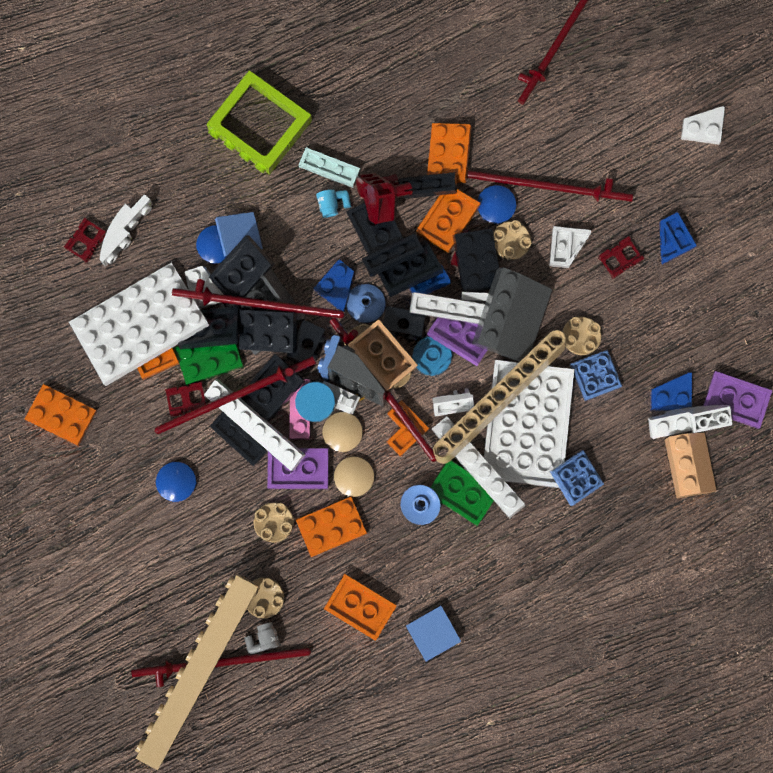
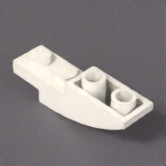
M145 194L132 208L125 204L111 222L103 240L100 253V261L104 266L112 264L117 259V254L130 245L132 237L128 231L133 230L138 225V220L151 211L153 204Z
M729 405L681 408L665 411L664 415L648 418L650 437L652 439L688 431L697 433L732 425L731 408Z

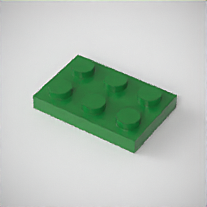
M236 344L190 349L174 347L187 386L243 368Z
M452 461L445 464L430 487L439 496L440 503L475 526L479 525L494 502L468 471Z

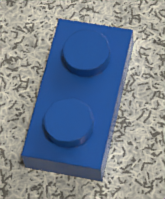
M443 268L444 273L409 289L411 293L429 294L451 284Z

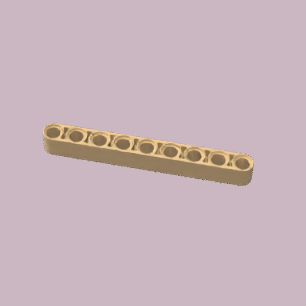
M559 330L550 332L434 445V455L439 463L445 464L450 462L565 350L566 338L564 333ZM558 339L561 343L554 345L552 341ZM540 353H546L548 355L546 358L543 359L538 357ZM530 366L533 368V371L525 372L524 368ZM512 380L520 382L517 386L509 384ZM498 394L505 395V398L502 400H498L495 397ZM486 407L491 409L487 414L481 412ZM470 421H475L477 423V425L472 428L467 426V424ZM456 435H461L463 437L462 440L458 442L453 441L452 439ZM441 449L448 450L446 455L441 456L438 454Z

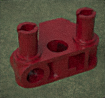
M368 173L358 176L356 179L357 191L360 197L365 200L369 220L374 224L393 221L396 197L412 195V190L409 191V189H412L410 182L398 185V182H395L398 181L396 174L381 177L375 173Z

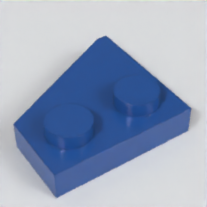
M678 212L659 222L662 265L696 248L697 245Z
M338 260L313 289L336 309L345 312V305L355 273L341 260Z
M687 373L651 390L650 410L670 411L692 407V373Z

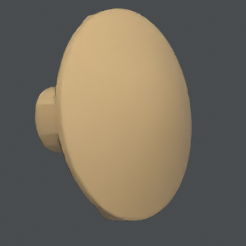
M519 221L504 222L493 233L496 252L503 258L510 260L521 258L528 252L531 246L530 233Z
M573 317L563 328L566 348L576 355L593 353L601 342L600 325L587 317Z
M346 412L333 414L326 420L323 426L324 441L335 451L348 452L354 449L361 441V423L354 415Z
M349 457L337 465L334 472V481L339 491L344 495L357 497L365 494L372 487L374 472L366 460L359 457Z
M268 503L255 512L254 529L261 539L272 543L280 542L286 539L292 532L294 526L293 515L284 504Z
M270 578L253 580L252 582L258 584V589L250 601L247 610L257 618H270L276 615L284 603V593L281 586Z

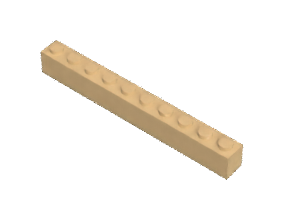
M236 574L235 578L231 576L225 586L228 588L225 596L221 594L215 604L218 606L215 614L210 613L205 622L208 624L206 631H200L195 641L198 643L196 649L189 651L185 659L188 661L185 669L181 667L175 677L178 679L175 687L171 685L165 695L168 697L165 705L160 704L155 713L158 716L155 723L150 722L145 731L148 734L146 740H140L135 750L138 752L137 760L156 770L159 769L258 589V584L239 574Z

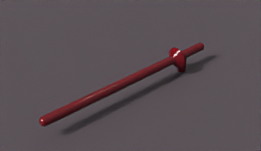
M579 0L538 68L529 70V74L532 77L520 73L518 80L527 83L526 88L517 100L520 104H525L538 81H546L544 71L588 0Z
M467 170V178L588 195L593 196L597 202L599 197L629 202L633 200V194L612 191L614 179L606 178L604 190H601V184L596 188H587Z
M197 279L195 291L172 289V296L203 300L204 306L214 301L334 318H343L345 315L342 310L215 294L208 287L203 292L205 281L202 279Z
M337 318L329 321L347 346L358 336V331L355 329L348 334ZM385 390V399L429 459L432 462L437 461L433 449L389 390Z
M312 356L286 369H282L281 365H279L276 373L155 427L154 431L156 434H161L276 381L281 380L288 383L287 376H292L294 373L316 364L315 358Z
M300 648L219 658L215 667L309 656L311 649ZM165 659V665L131 669L132 678L155 675L156 687L165 686L163 674L166 673L167 679H169L173 672H178L181 667L185 669L188 662L172 664Z

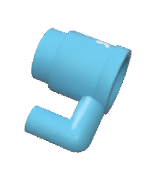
M325 190L316 194L320 212H322L324 218L338 215L337 199L342 198L344 208L351 207L349 193L346 190Z

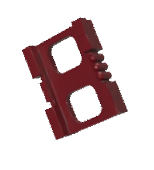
M84 218L78 226L79 229L76 230L73 238H69L64 248L88 263L94 255L92 251L94 252L99 243L103 242L106 231ZM89 225L98 230L97 235L93 239L84 235V231ZM78 241L87 246L82 255L73 251V247Z
M629 236L620 241L619 246L617 245L612 248L611 251L609 249L598 257L612 279L645 259L643 255H640ZM628 246H631L636 253V256L631 260H627L622 253V250ZM615 257L620 266L615 270H610L606 264L607 259Z
M202 382L180 388L165 389L171 417L183 415V412H190L206 405ZM200 390L202 402L192 404L190 392ZM180 394L183 402L182 406L171 407L170 397Z

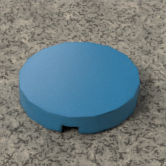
M425 337L417 342L412 358L418 365L416 367L418 371L425 375L435 376L447 370L451 364L452 353L450 349L431 337Z
M311 382L302 386L297 392L295 399L296 409L305 420L322 422L333 413L335 396L325 384Z

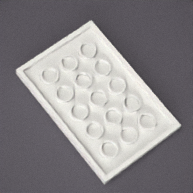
M172 262L69 322L105 387L176 346L180 341L188 339L196 332L209 326L194 299L172 296L173 288L188 290Z
M495 360L492 388L518 363ZM528 366L524 368V371L531 372L533 368ZM548 366L487 425L484 458L505 482L559 488L550 471L565 462L574 369ZM512 380L509 384L517 386L520 382ZM498 394L495 398L502 400L505 398V395Z

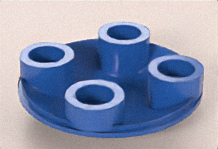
M499 185L490 186L484 189L478 197V202L481 204L478 211L485 221L503 223L510 220L516 210V199L513 193L506 187Z
M213 225L205 228L197 238V251L201 258L210 264L222 263L227 256L224 257L217 226Z
M181 462L166 464L160 469L156 477V487L159 494L172 502L187 499L193 493L197 483L193 470Z

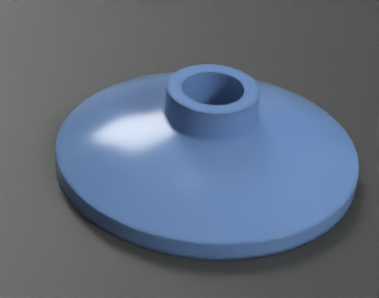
M370 284L358 285L349 293L346 302L347 311L358 322H373L380 318L385 310V297L376 286ZM368 299L370 302L368 305H364L362 300Z
M414 485L408 488L401 498L402 513L406 519L414 524H428L440 512L439 496L432 488L426 485ZM419 500H423L425 506H420Z

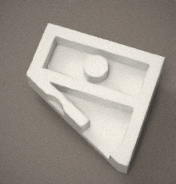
M721 106L684 118L681 139L719 145L721 143L725 107Z
M553 226L549 266L569 268L590 236L591 230Z
M200 266L185 271L189 290L195 291L197 279H202L205 281L203 292L208 287L212 293L224 295L209 278L211 273L206 267ZM194 299L199 309L220 303L211 301L204 306L203 300Z

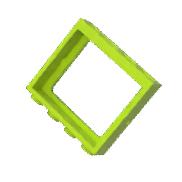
M249 70L208 121L207 127L208 133L213 138H220L228 149L232 151L235 149L240 153L239 156L247 162L249 160L252 161L256 169L262 173L267 172L270 175L312 122V117L307 111ZM250 86L296 118L267 156L261 155L221 125V122Z

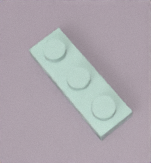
M305 148L299 162L300 168L352 188L360 172V168L309 148Z

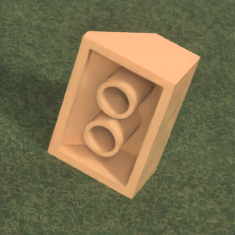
M379 319L348 344L350 348L355 350V354L359 356L386 391L402 381L418 366Z
M687 433L666 438L665 444L676 498L716 492L705 433Z

